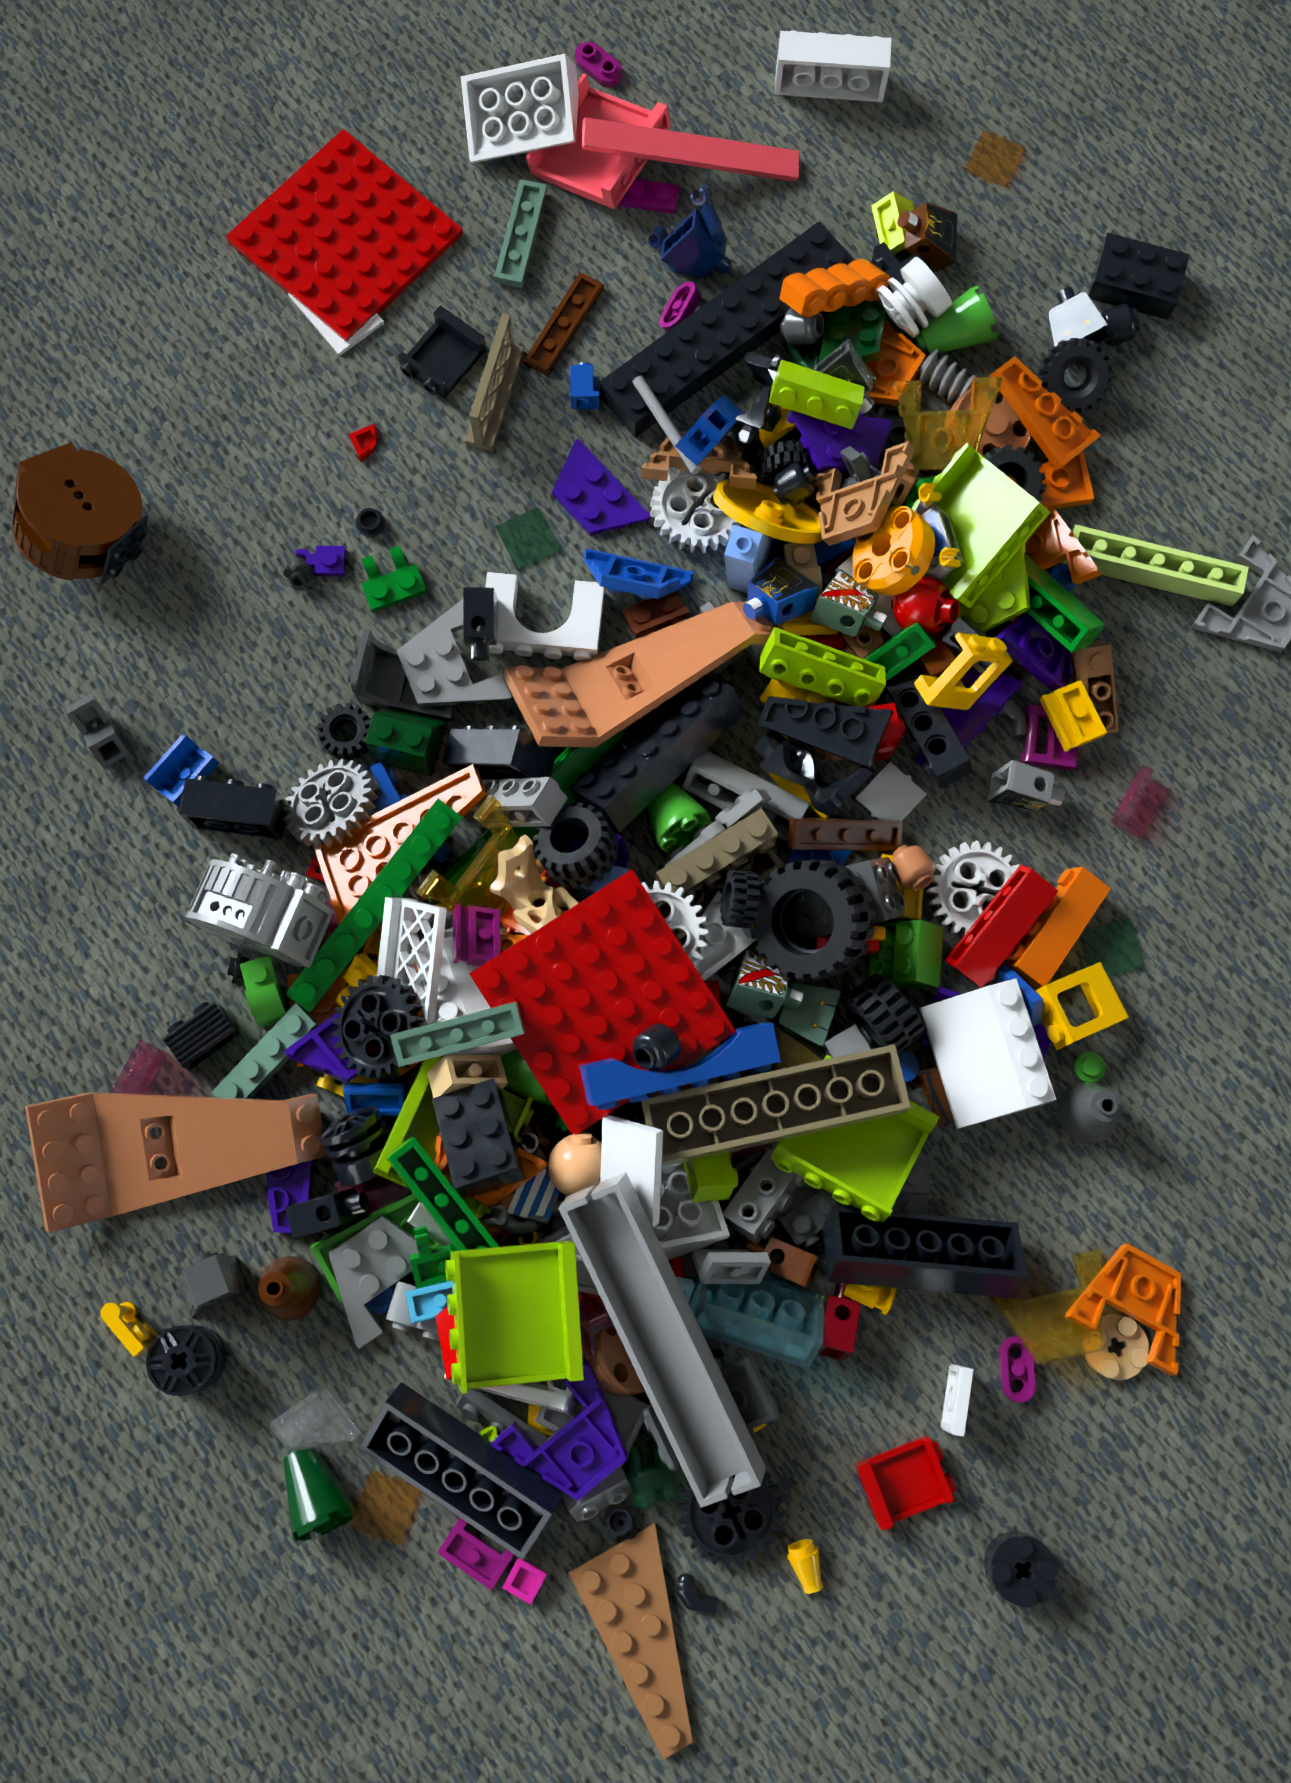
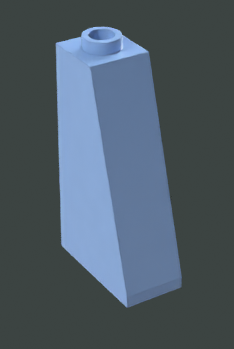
M733 525L724 553L728 588L748 594L750 580L766 567L774 542L773 539L762 533Z

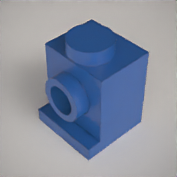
M590 363L570 365L571 409H599V376H594V366Z

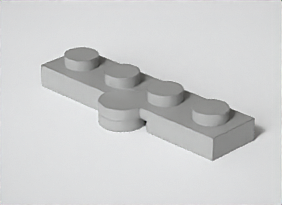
M751 788L739 796V803L735 807L724 809L715 817V822L697 831L692 837L694 839L692 843L687 847L683 845L672 852L670 855L672 859L665 864V867L761 809L772 799L765 789L753 790Z

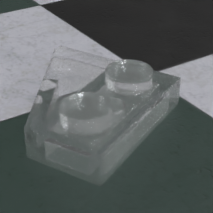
M324 1385L274 1419L269 1426L288 1452L355 1441L361 1435L360 1430Z

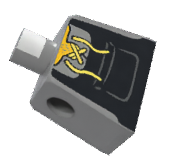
M1012 760L992 773L987 802L1036 811L1048 803L1060 806L1064 800L1065 789L1053 786V773Z

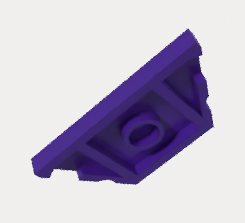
M793 410L787 415L789 423H795L802 434L799 440L810 453L811 460L818 471L836 468L840 473H849L840 451L849 446L859 453L863 452L867 456L870 465L876 468L892 425L891 419L858 416L851 430Z
M579 439L575 440L553 488L552 496L588 535L592 536L603 533L608 529L617 530L625 528V525L641 521L646 523L651 520L650 514Z
M1026 611L1018 615L996 636L1006 645L1007 653L1052 692L1070 685L1069 677L1075 675L1071 660L1072 653Z
M338 1012L285 1049V1055L289 1059L342 1082L349 1083L358 1076L356 1069L347 1068L349 1060H340L339 1057L344 1050L334 1047L340 1041L339 1037L332 1036V1033L339 1029V1025L332 1023L333 1019L340 1018L341 1014Z

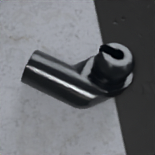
M681 1574L677 1579L678 1584L675 1585V1591L684 1606L692 1611L716 1614L718 1597L699 1594L694 1586L695 1578L691 1574Z

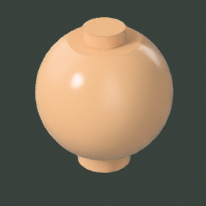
M582 1131L577 1135L573 1134L565 1137L556 1144L549 1156L548 1172L553 1185L561 1193L565 1194V1199L567 1196L594 1185L596 1188L600 1183L602 1142L593 1137L589 1132Z

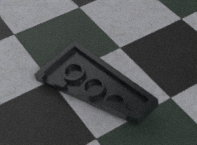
M769 696L757 724L765 729L870 769L894 712L889 709L879 710L862 706L852 707L836 705L835 703L808 702L807 700Z

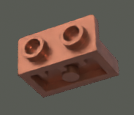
M677 591L659 599H646L622 609L623 616L634 640L690 618V611L688 607L684 606Z

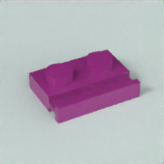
M456 903L453 909V963L462 961L467 962V965L482 966L500 954V910L472 905L467 908L461 907V904Z

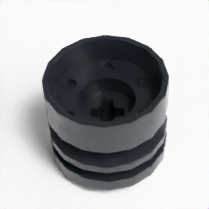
M377 1106L363 1107L349 1112L329 1124L317 1136L321 1146H326L325 1154L327 1157H338L332 1166L342 1186L358 1185L378 1176L373 1173V1170L390 1134L380 1135L384 1132L387 1125L384 1120L379 1119L381 1113Z
M191 1324L166 1329L154 1339L148 1349L146 1358L148 1377L157 1389L167 1395L181 1397L207 1390L218 1381L224 1371L227 1357L224 1343L216 1332L206 1326ZM186 1354L185 1362L187 1366L180 1367L178 1365L181 1362L179 1355Z

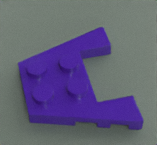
M588 1360L583 1363L584 1380L572 1382L567 1378L564 1380V1384L585 1407L539 1447L535 1446L515 1421L490 1443L498 1451L503 1450L515 1458L514 1461L523 1467L527 1465L543 1475L542 1479L577 1501L622 1465L629 1456L600 1384Z

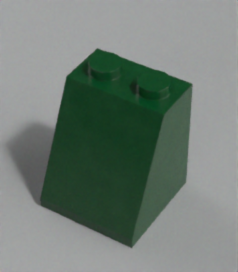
M389 707L373 714L365 744L375 763L381 762L383 765L432 777L448 721Z

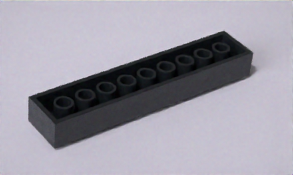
M820 221L599 381L601 400L636 438L658 422L632 383L636 377L642 376L666 414H669L742 360L747 351H754L780 332V322L785 317L788 309L791 308L779 299L783 280L794 273L807 274L816 268L827 270L829 267L839 263L848 265L855 259Z

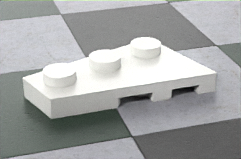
M719 890L702 915V917L707 918V921L701 924L700 928L709 931V934L700 936V940L708 944L707 947H698L697 949L703 958L697 959L693 957L691 959L704 982L757 940V938H751L750 928L728 927L722 924V913H720L722 903L720 901L723 895Z

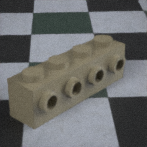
M761 808L656 872V881H659L662 890L670 882L673 886V893L682 887L684 888L682 898L685 899L689 895L695 897L697 895L696 891L705 886L710 888L716 885L729 870H740L749 863L750 858L757 854L762 856L771 851L776 846L778 832Z

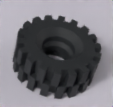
M1084 338L1062 340L1058 342L1057 346H1052L1048 350V355L1046 357L1043 356L1041 359L1042 366L1041 369L1038 368L1037 372L1039 379L1042 381L1041 385L1049 393H1056L1062 399L1060 403L1071 413L1075 411L1082 414L1086 413L1087 409H1095L1099 406L1097 403L1100 400L1104 401L1107 398V390L1112 389L1111 377H1115V371L1111 368V365H1113L1112 359L1107 356L1108 352L1093 341ZM1073 364L1082 365L1086 371L1084 382L1077 387H1070L1064 381L1066 369Z

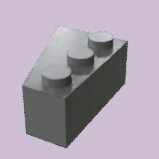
M206 1252L192 1258L193 1265L184 1268L178 1280L191 1317L250 1292L237 1257L226 1255V1253L219 1254L215 1252L211 1254V1252Z

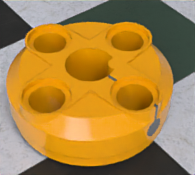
M889 507L878 530L856 537L852 556L854 579L868 589L883 595H897L909 590L923 577L932 561L935 550V537L932 527L925 518L909 507Z

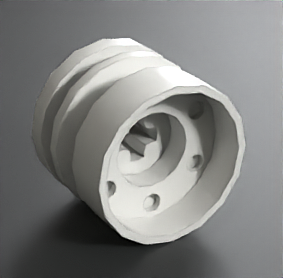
M914 257L900 270L905 281L903 285L894 278L888 280L893 294L884 285L876 290L886 313L899 328L903 329L912 338L919 334V329L914 320L923 328L928 326V321L924 314L926 310L938 318L953 305L943 285L929 267L918 257Z

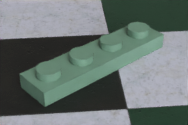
M519 180L494 276L495 283L523 288L547 194V184Z
M515 1001L390 1035L398 1066L401 1067L522 1035L525 1033V1028L518 1003Z
M295 1003L211 1093L216 1098L252 1099L289 1059L285 1055V1049L320 1024L306 1009Z

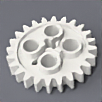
M677 469L676 475L668 471L667 481L659 480L658 487H654L650 502L652 507L650 516L655 518L654 527H662L660 536L669 534V544L674 543L676 540L679 541L680 550L687 544L690 547L691 553L694 552L696 546H700L702 553L706 552L708 545L714 551L717 550L719 543L726 546L733 525L741 526V524L725 514L720 508L713 506V504H716L713 498L718 483L724 480L725 473L717 477L714 474L705 472V470L691 474L690 471L685 472ZM690 489H696L699 492H693ZM708 492H712L705 498L703 506H699L702 503L704 496ZM673 508L680 509L681 512L675 511ZM695 510V512L691 516L690 521L686 525H682L686 522V520L690 518L691 511ZM697 524H698V525H702V526H704L705 528H700V527H698V526H696V525H697Z
M979 841L973 842L971 849L964 842L960 844V852L953 847L949 849L950 857L945 854L939 857L943 865H935V872L938 874L934 875L932 881L935 887L927 890V893L935 895V899L931 900L929 905H938L939 909L933 915L935 917L943 914L945 918L941 925L953 924L952 934L962 929L963 937L983 912L982 905L984 901L990 903L995 896L987 893L976 896L975 890L956 888L951 883L955 882L967 888L978 885L977 889L979 891L998 893L1019 867V864L1009 865L1012 858L1011 854L1004 858L1001 857L1002 847L991 852L990 842L984 844L982 849L980 848ZM961 865H966L970 868V879H965L961 876ZM991 872L999 876V887H994L990 883L989 875ZM954 894H959L964 898L965 902L962 909L954 905Z
M659 881L654 882L652 890L643 882V887L656 906L662 902H667L670 905L671 913L665 921L672 932L678 929H683L686 932L687 941L682 948L690 960L693 957L702 959L703 956L697 949L698 947H707L708 944L701 941L700 936L709 934L708 930L700 928V925L705 923L707 918L697 917V913L703 907L701 905L691 906L695 898L693 895H689L685 899L682 898L684 894V888L682 887L673 893V886L670 882L667 883L664 890L661 889Z

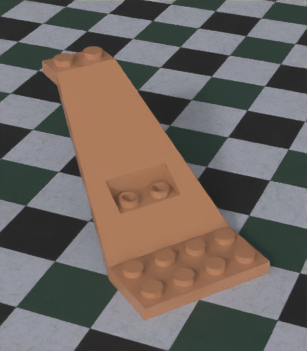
M747 601L730 602L594 655L591 659L581 660L561 669L551 666L545 668H533L525 665L517 667L505 666L503 677L538 746L596 748L749 645H765L775 626L762 615L753 620L749 619L743 611V605Z
M87 1092L25 1106L45 1230L48 1233L116 1216L327 1156L325 1154L326 1147L321 1146L317 1137L323 1130L317 1094H308L287 1100ZM157 1126L158 1134L155 1137H151L150 1130ZM162 1157L163 1165L156 1168V1159Z

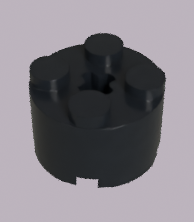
M1019 1531L1002 1533L995 1537L986 1549L984 1569L987 1581L998 1594L1010 1603L1031 1607L1043 1601L1053 1590L1056 1577L1058 1576V1567L1050 1550L1030 1534ZM1017 1562L1023 1564L1025 1568L1022 1574L1014 1567Z

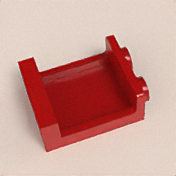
M922 1436L854 1463L877 1526L881 1531L894 1527L893 1523L942 1503L950 1504L955 1502L952 1493L956 1491L949 1472L944 1473L939 1461L944 1458L936 1440L931 1442L929 1437Z

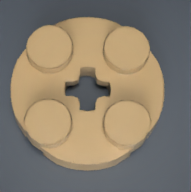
M1109 1314L1100 1317L1096 1330H1088L1083 1341V1352L1089 1366L1103 1377L1113 1380H1126L1137 1375L1147 1365L1149 1343L1144 1330L1135 1320L1130 1317ZM1116 1338L1117 1342H1123L1124 1344L1120 1356H1117L1115 1352L1108 1351V1347L1112 1345L1111 1339Z

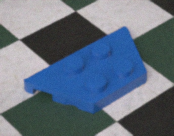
M587 548L584 553L583 561L598 584L614 593L629 592L636 594V596L642 599H659L689 586L693 582V571Z

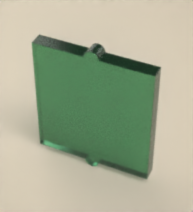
M538 507L521 515L515 514L514 518L495 526L516 570L534 562L540 563L541 559L560 551Z
M1130 919L1083 930L1079 936L1084 950L1083 958L1087 959L1088 966L1101 962L1107 976L1145 967L1138 947L1140 941L1135 938Z

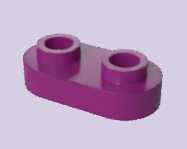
M583 42L577 46L575 50L577 66L598 84L604 87H613L621 81V64L594 42Z
M685 282L674 291L660 316L659 325L666 333L690 316L698 306L701 292L693 282Z
M1007 1337L999 1346L1001 1390L1009 1400L1023 1403L1030 1400L1035 1393L1033 1349L1031 1344L1022 1337ZM1013 1346H1017L1020 1350V1355L1016 1359H1013L1009 1353ZM1016 1379L1022 1382V1389L1018 1392L1012 1389V1382Z

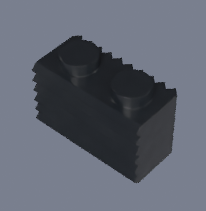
M209 1002L202 1003L193 1010V1017L186 1022L180 1020L167 1029L169 1034L162 1038L180 1065L188 1071L240 1035L224 1010L216 1002L211 1004Z

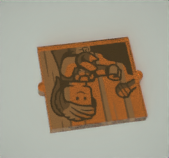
M983 130L965 171L983 178L985 182L989 180L1007 188L1025 147L1007 140L1006 136L999 137Z
M371 1470L356 1509L357 1515H354L350 1526L372 1534L373 1539L380 1537L401 1545L420 1490L411 1484L400 1481L398 1476L392 1478Z

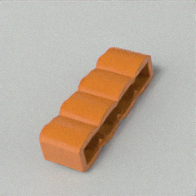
M857 259L848 265L844 263L835 264L827 270L816 268L807 274L794 273L783 280L779 299L800 315L811 317L822 310L831 312L841 308L843 305L852 307L864 300L869 302L879 300L880 298L876 290L882 285L888 288L890 276L867 259Z

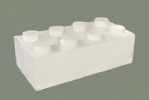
M794 30L780 31L774 95L883 102L890 70L891 38L854 36L851 34H826L823 32L809 33Z

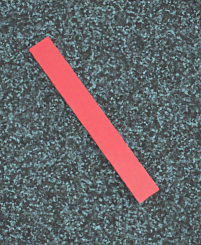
M585 117L583 120V150L786 181H796L799 177V151L588 117Z

